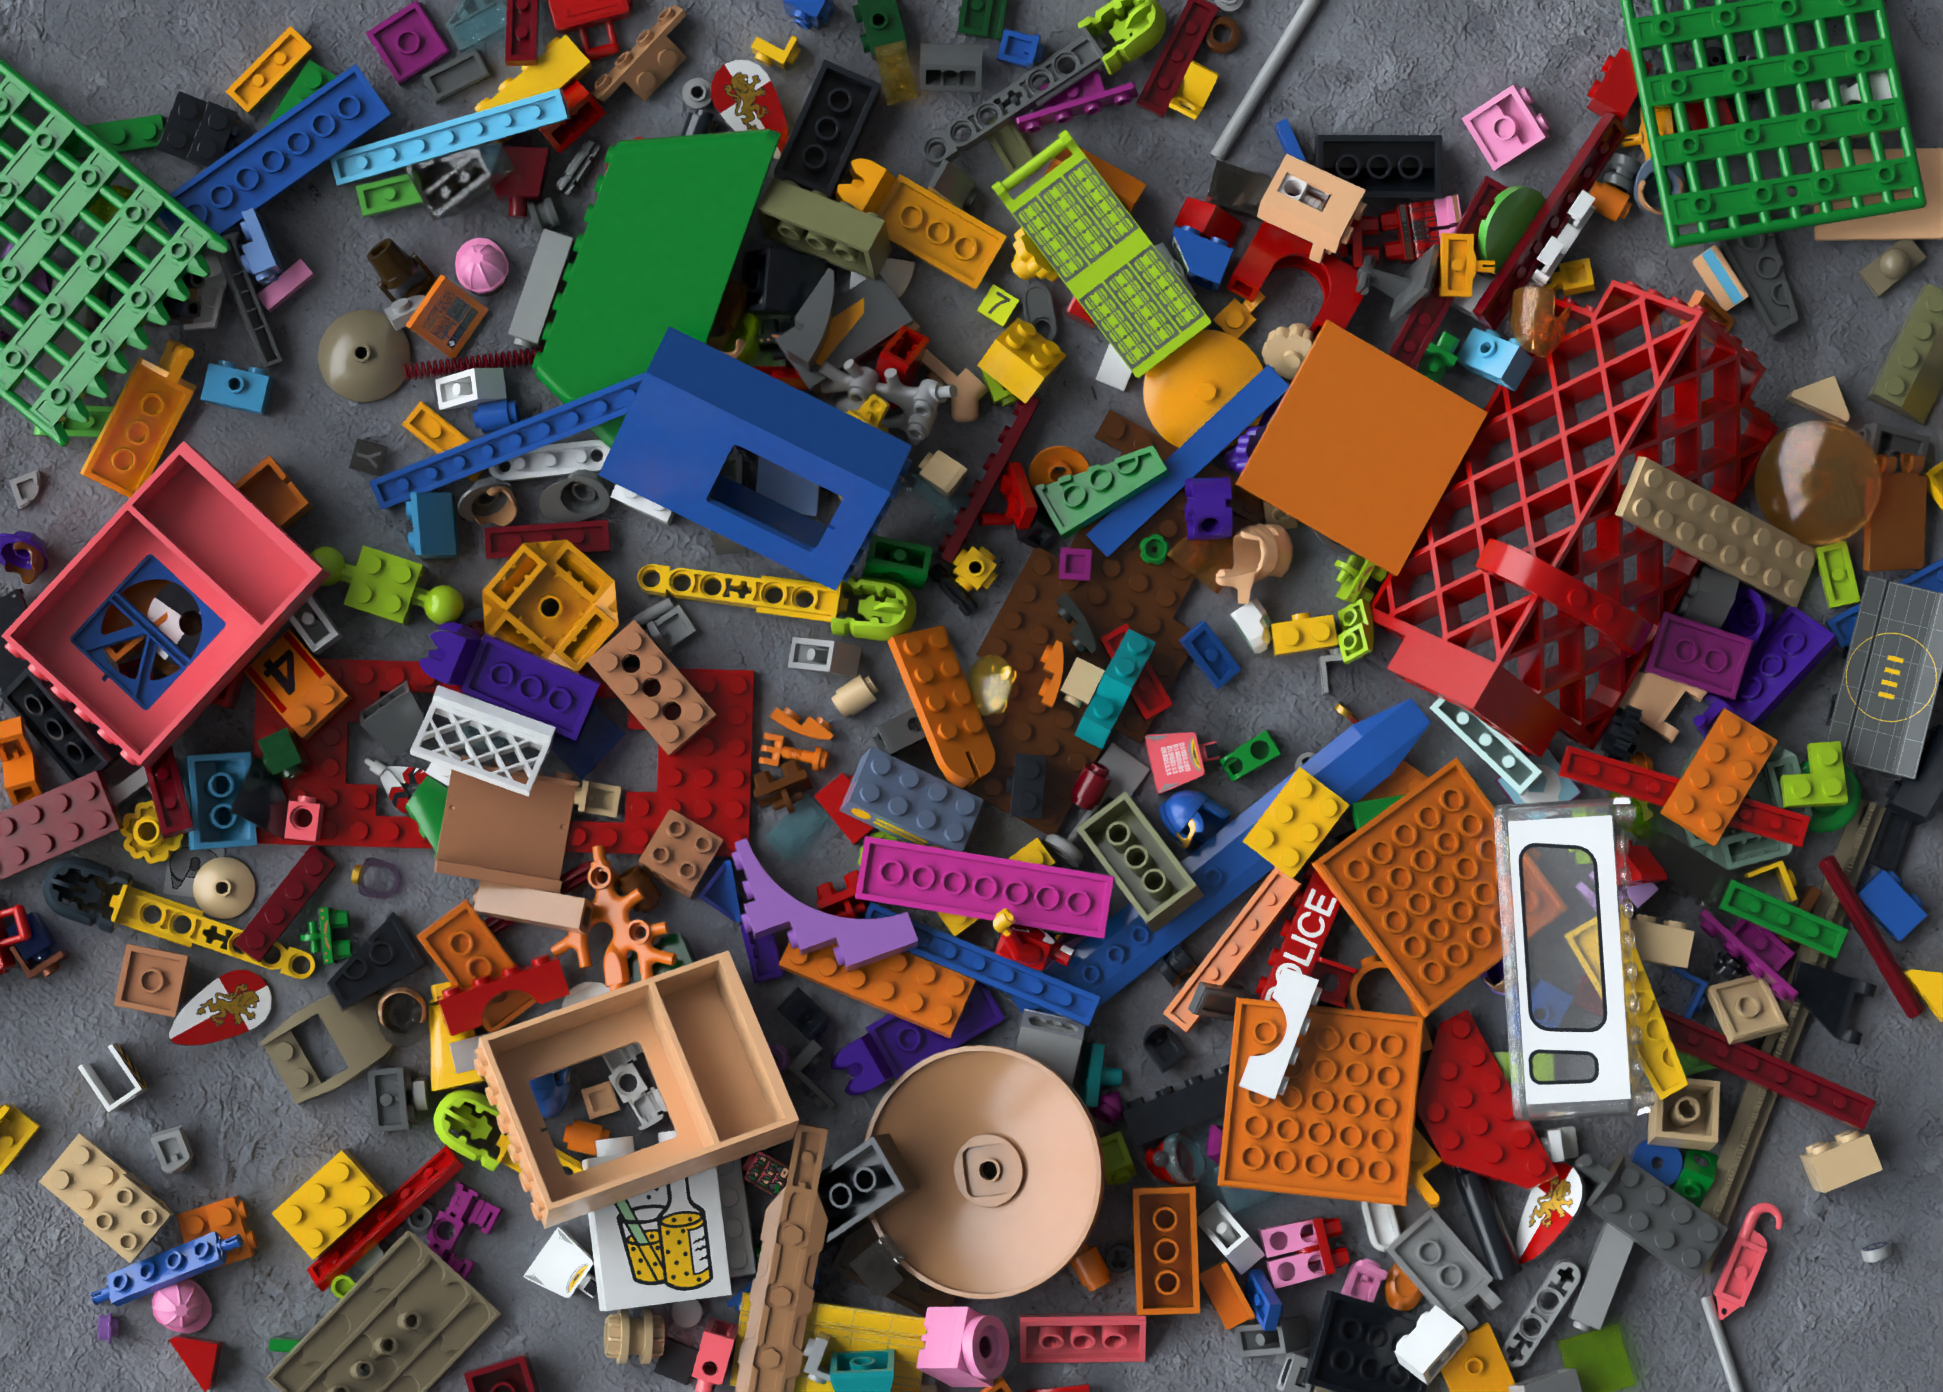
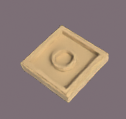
M1750 975L1707 986L1705 994L1729 1045L1782 1032L1789 1026L1770 989L1769 983L1764 978L1759 980Z

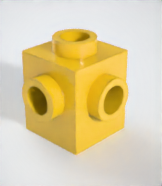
M973 546L969 551L963 549L953 561V564L957 566L953 570L957 576L955 582L968 592L972 588L977 592L982 587L988 589L998 576L995 573L997 564L993 562L996 557L982 546L979 550ZM971 563H979L981 571L976 574L972 573L969 570Z

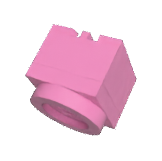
M927 1307L924 1326L928 1330V1334L922 1335L921 1341L925 1342L926 1345L925 1349L919 1350L916 1368L951 1387H993L994 1379L1004 1371L1009 1357V1338L1003 1322L994 1315H982L970 1307Z

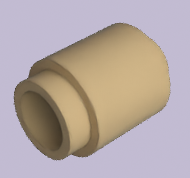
M859 674L856 678H853L837 689V694L831 697L842 716L846 718L850 714L852 716L856 715L878 700L875 693L879 689L870 676L863 678Z

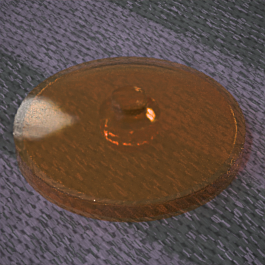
M1828 420L1804 421L1783 430L1764 449L1758 461L1755 474L1756 497L1766 519L1772 526L1796 538L1797 542L1808 545H1829L1845 540L1855 534L1874 514L1882 490L1880 465L1868 442L1848 426Z

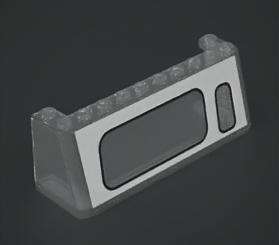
M1630 797L1505 804L1495 807L1494 829L1513 1113L1517 1121L1640 1115L1651 1112V1106H1654L1655 1095L1653 1088L1649 1087L1646 1081H1640V1077L1643 1076L1644 1072L1643 1060L1638 1055V1045L1641 1044L1642 1035L1640 1027L1636 1025V1013L1639 1012V997L1637 994H1634L1637 966L1635 962H1632L1631 950L1635 947V935L1630 930L1629 920L1633 915L1632 900L1628 899L1627 886H1630L1631 873L1629 867H1626L1625 854H1628L1629 842L1623 830L1629 829L1631 822H1634L1636 818L1635 806L1631 803Z

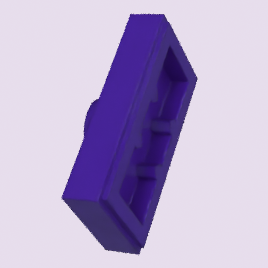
M740 922L754 983L784 977L785 972L778 965L781 956L775 933L755 939L753 932L746 933L743 922Z

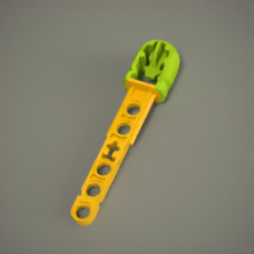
M657 564L643 566L637 575V581L641 590L649 595L667 597L669 593L678 599L756 609L757 613L831 622L833 635L847 636L851 633L855 638L888 641L892 636L907 633L912 628L917 612L914 597L903 585L891 580L864 576L857 580L854 575H851L848 582L841 581L836 591L818 582L762 575L761 578L687 568L671 570L670 566ZM649 572H656L660 575L661 580L657 586L648 587L643 583L644 576ZM680 576H686L691 579V585L685 591H678L674 588V581ZM710 580H717L722 584L721 591L716 595H709L704 591L705 584ZM727 582H731V589L741 590L743 585H747L751 594L748 593L745 595V598L741 599L738 592L729 591L730 597H726ZM772 588L780 589L783 592L780 602L769 603L765 598L768 590ZM844 591L853 592L854 595L859 596L862 594L871 595L866 600L859 599L857 614L864 616L867 621H855L854 618L850 617L840 618L842 612H847L849 599L844 598ZM808 592L813 595L814 600L809 607L803 608L797 605L796 599L800 593ZM878 618H882L883 623H879Z
M464 1089L447 1094L439 1102L433 1120L435 1131L445 1145L472 1161L480 1160L482 1166L492 1172L502 1163L518 1173H522L519 1163H513L510 1157L508 1145L511 1143L508 1135L501 1134L496 1143L500 1147V1154L496 1159L489 1155L488 1150L484 1148L478 1149L469 1144L466 1135L462 1134L457 1137L449 1131L450 1128L457 1132L465 1129L472 1133L470 1139L482 1138L486 1140L493 1127L487 1123L486 1116L483 1115L478 1119L471 1115L472 1108L464 1105V1102L476 1105L475 1111L477 1113H482L485 1110L496 1117L500 1116L496 1105L491 1106L487 1096L470 1089ZM555 1148L562 1167H569L574 1174L583 1171L582 1162Z

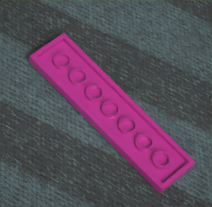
M865 836L855 899L994 921L997 913L1007 908L1014 915V924L1104 939L1114 876Z

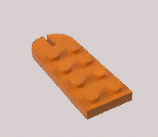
M944 625L892 636L887 642L937 765L950 784L959 788H964L967 784L970 786L991 771L995 763V751Z

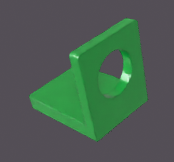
M1687 1149L1684 1168L1672 1190L1699 1208L1715 1179L1718 1155L1705 1150ZM1699 1156L1704 1158L1709 1163V1166H1700L1694 1161L1693 1157Z

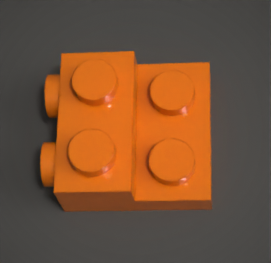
M238 1195L176 1215L184 1243L214 1231L222 1235L224 1240L236 1234L241 1235L244 1245L228 1251L226 1263L220 1266L256 1255L254 1249L258 1248V1242L254 1231L248 1230L245 1219L249 1218L248 1209L244 1200L239 1201Z

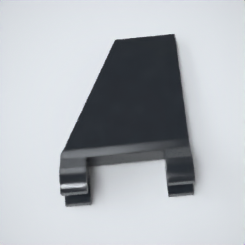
M1798 961L1791 982V986L1799 993L1797 999L1835 1039L1860 1045L1863 1033L1847 1029L1845 1026L1855 993L1874 998L1877 985Z

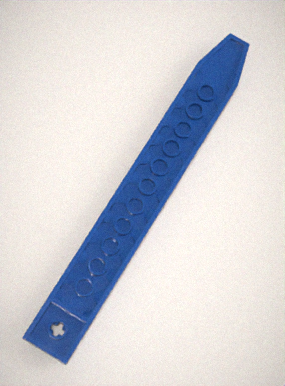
M1410 698L1353 724L1300 767L1349 804L1348 808H1350L1352 803L1360 800L1394 772L1431 722L1413 699ZM1297 770L1180 862L1204 894L1201 899L1155 933H1153L1130 902L1107 920L1104 939L1087 936L1072 948L1075 950V954L1068 967L1055 962L1042 973L1100 996L1101 1001L1098 1008L1275 867L1242 841ZM1014 996L1011 997V1000L1022 1013H1024V1009L1060 1016Z

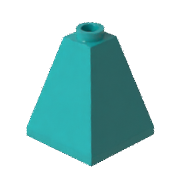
M894 1349L831 1352L830 1380L835 1392H890L894 1379L895 1351Z

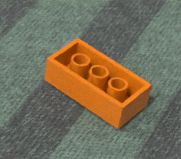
M1196 1186L1131 1187L1136 1314L1200 1313Z

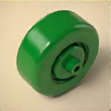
M1805 760L1799 764L1801 774H1810L1809 760ZM1845 764L1844 772L1848 803L1840 806L1811 807L1813 816L1809 821L1807 830L1818 833L1833 832L1846 826L1855 817L1861 802V789L1855 774Z

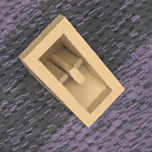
M1835 375L1794 390L1786 398L1787 401L1839 425H1844L1849 421L1850 414Z

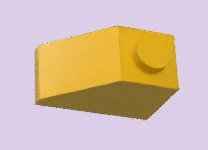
M1905 969L1903 974L1908 983L1936 1018L1943 1022V973Z

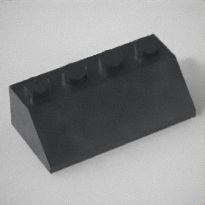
M1442 135L1315 136V167L1365 189L1364 198H1441Z
M26 668L0 697L17 717L21 716L28 730L73 781L98 770H101L103 773L122 756L120 752L123 749L119 745L116 746L113 743L109 744L97 733L100 729L99 726L91 722H85L74 712L77 706L73 702L69 703L67 700L65 702L61 700L51 690L54 685L50 681L40 680Z

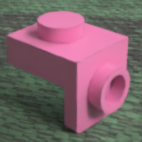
M1359 1260L1350 1266L1341 1294L1373 1303L1380 1282L1386 1279L1388 1272L1381 1269V1265L1373 1260Z

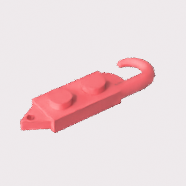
M1764 1202L1753 1206L1745 1217L1738 1237L1736 1236L1713 1292V1295L1716 1296L1720 1320H1723L1740 1306L1744 1308L1768 1250L1765 1238L1754 1230L1760 1215L1763 1213L1773 1214L1776 1218V1229H1782L1783 1215L1779 1208L1771 1203ZM1725 1308V1309H1726V1313H1725V1314H1722L1721 1311H1722V1309Z

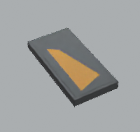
M879 273L876 281L867 278L835 299L833 319L828 337L810 372L789 360L787 349L801 330L794 326L776 338L775 341L808 389L812 391L830 379L819 372L821 365L825 361L842 371L846 361L853 359L856 362L892 338L902 325L909 327L914 322Z

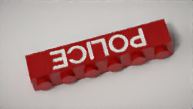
M1310 861L1303 877L1308 879L1304 891L1299 890L1292 902L1291 907L1296 908L1292 920L1286 918L1279 935L1284 937L1280 948L1273 947L1267 964L1271 966L1268 976H1261L1254 993L1259 994L1258 1000L1276 1001L1272 995L1283 967L1310 977L1341 903L1312 865L1313 861Z

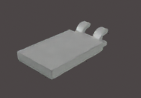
M1432 1208L1426 1210L1383 1249L1432 1306L1436 1305L1450 1317L1454 1316L1458 1323L1464 1326L1465 1331H1471L1479 1323L1467 1310L1475 1300L1479 1298L1488 1310H1494L1502 1303L1499 1297L1487 1286L1494 1278Z

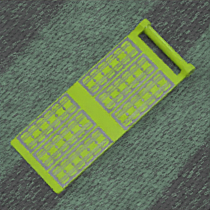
M1065 129L1058 135L1059 139L1001 183L997 181L991 187L1135 377L1140 378L1209 326L1211 320ZM1069 149L1072 153L1069 158L1014 200L1010 197L1008 192L1063 150Z

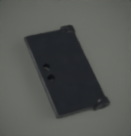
M22 588L15 589L7 593L6 596L0 597V693L4 692L31 664L28 660L18 659L5 648L8 642L2 637V634L28 608Z

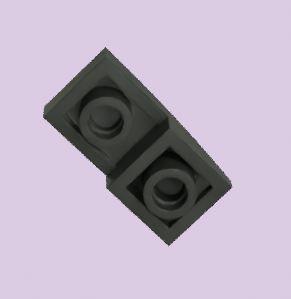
M1064 592L1056 600V604L1059 606L1056 612L1068 624L1072 621L1077 624L1069 633L1073 637L1070 643L1081 654L1087 651L1093 655L1097 648L1091 629L1080 609Z

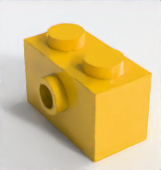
M1310 612L1291 615L1292 621L1274 623L1269 627L1274 657L1336 648L1338 646L1333 614L1310 618Z

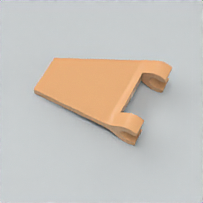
M1638 672L1618 707L1625 710L1626 705H1631L1642 710V716L1639 721L1672 744L1680 731L1664 721L1684 693L1700 703L1707 692L1650 673Z

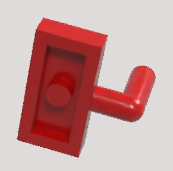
M1009 462L1004 475L1000 478V491L1005 495L1008 503L1006 512L980 513L978 516L980 526L1012 525L1015 521L1017 529L1030 528L1038 506L1021 462Z

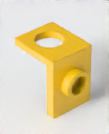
M1192 61L1168 107L1196 120L1210 96L1219 73Z
M1783 860L1775 861L1743 874L1744 878H1750L1774 869L1786 901L1793 902L1798 900L1793 888L1797 886L1795 876L1790 868L1786 870Z

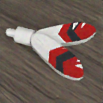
M366 758L364 760L365 764L370 766V771L380 777L393 805L399 811L408 813L405 807L409 798L401 783L421 784L428 775L425 773L426 771L415 767H387L378 760L372 761Z

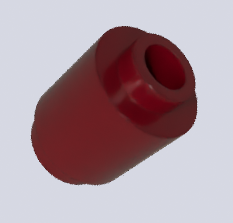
M1093 762L1092 765L1085 764L1071 790L1073 793L1071 801L1081 808L1092 811L1095 805L1098 806L1113 779L1109 775L1110 770L1098 762Z

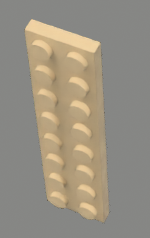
M1638 456L1615 512L1616 516L1708 565L1738 578L1740 582L1788 607L1795 606L1797 608L1817 559L1816 551L1811 546L1647 457Z

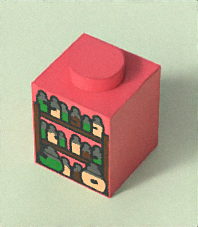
M761 1150L757 1155H749L742 1170L747 1172L744 1177L745 1180L777 1196L788 1178L790 1166Z

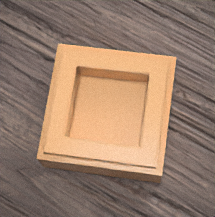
M611 1081L581 1090L590 1120L621 1110Z

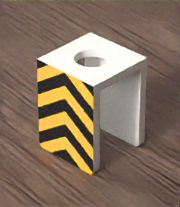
M119 1043L111 1044L108 1048L135 1086V1089L116 1102L89 1063L78 1067L108 1112L117 1111L149 1089Z

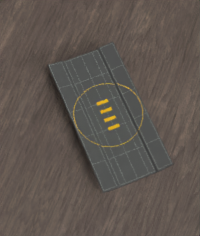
M1867 575L1826 742L1841 741L1843 763L1915 780L1943 670V593Z

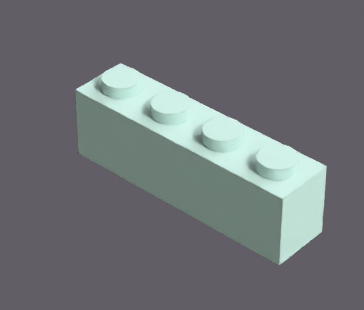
M1438 698L1430 707L1435 714L1520 795L1523 796L1544 774L1512 742L1471 712L1442 698Z

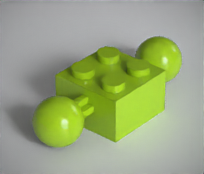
M364 545L356 566L347 564L343 555L332 547H319L310 553L331 574L320 586H331L339 581L350 584L344 601V605L349 608L404 626L408 625L414 605L424 608L428 618L440 625L445 622H455L463 612L464 601L459 591L448 585L436 586L431 590L420 588L427 569L422 564Z

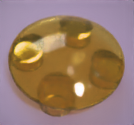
M997 655L981 657L970 667L965 676L981 716L993 713L1000 714L1006 709L1012 682L1016 678L1014 667Z

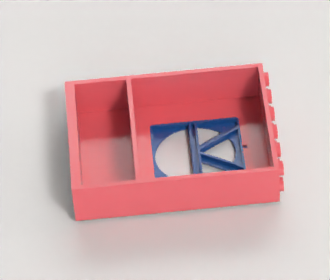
M183 441L2 634V637L8 642L5 648L18 659L22 658L24 661L28 660L31 663L27 668L40 680L50 681L54 685L51 690L64 702L67 700L69 703L73 702L77 706L74 712L87 723L91 722L99 726L100 729L97 733L109 744L113 743L116 746L119 745L123 749L120 752L123 758L133 766L136 764L138 767L141 765L152 767L331 574L199 451ZM153 579L171 581L187 590L195 599L202 618L200 641L192 657L190 658L121 593L134 584ZM111 604H114L135 624L134 626L102 635L101 633L105 614ZM147 635L137 678L131 679L119 673L107 660L103 651L104 648ZM157 646H159L180 665V669L165 678L151 680V671Z

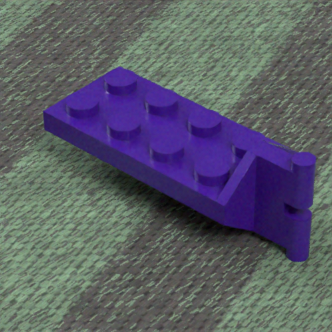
M1789 606L1759 638L1756 646L1750 653L1736 699L1731 700L1709 692L1703 697L1709 708L1702 715H1697L1693 721L1702 737L1706 738L1724 708L1753 726L1758 727L1838 643L1836 635L1795 606Z

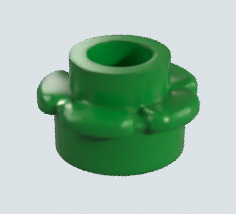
M1152 534L1149 538L1145 537L1139 546L1142 560L1146 563L1152 562L1154 565L1162 564L1166 560V555L1170 553L1169 543L1164 541L1163 536L1158 534ZM1152 547H1156L1157 552H1152Z

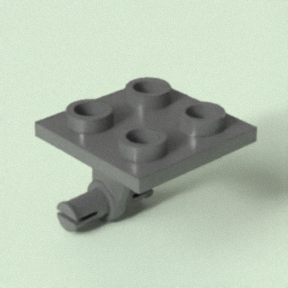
M1434 244L1401 276L1376 270V257L1373 258V255H1366L1362 267L1357 272L1358 284L1356 292L1366 295L1369 293L1370 285L1392 297L1394 302L1389 320L1395 322L1403 314H1409L1415 303L1420 298L1425 299L1432 291L1434 286L1432 277L1439 265L1437 257L1440 246Z

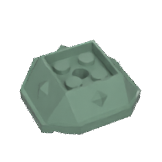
M1776 745L1745 797L1784 809L1780 778L1782 775L1801 774L1797 756ZM1699 748L1693 749L1678 778L1681 779ZM1811 807L1785 809L1809 816L1810 819L1813 816ZM1728 826L1717 844L1712 846L1685 829L1689 848L1724 870H1731L1788 855L1794 847L1793 845Z

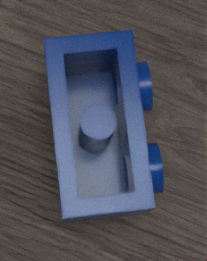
M832 0L783 1L786 14L795 18L794 23L806 30H810L811 27L819 30L822 23L827 25L835 10L833 7L834 1Z

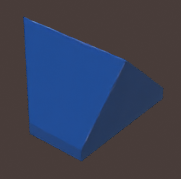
M727 860L723 862L698 895V898L735 923L742 922L740 916L742 911L732 860Z

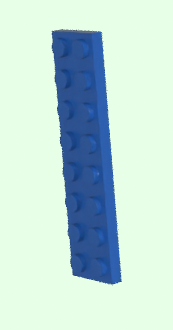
M355 64L177 188L170 195L222 236L244 221L242 212L254 208L256 211L260 210L393 115ZM167 208L159 215L173 236L184 223Z

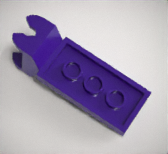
M445 622L439 626V630L430 635L438 649L429 650V657L420 659V666L427 675L447 685H461V692L554 726L556 727V733L575 741L578 739L601 682L488 633H485L482 637L475 629L461 623Z
M976 981V985L951 1039L888 1014L867 1026L865 1029L868 1034L841 1049L833 1057L831 1069L844 1070L849 1067L848 1074L854 1078L848 1082L844 1092L848 1095H861L892 1077L895 1081L898 1080L907 1070L920 1061L934 1054L958 1047L1005 1018L986 985Z

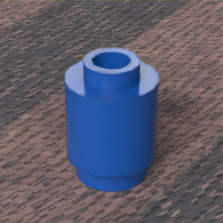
M508 398L479 403L478 410L473 411L475 426L477 429L481 428L483 434L494 432L521 421L517 401H509Z

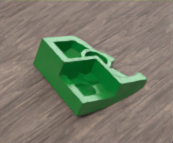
M427 775L405 808L410 817L418 823L419 832L423 839L427 838L436 852L434 855L436 859L448 789Z

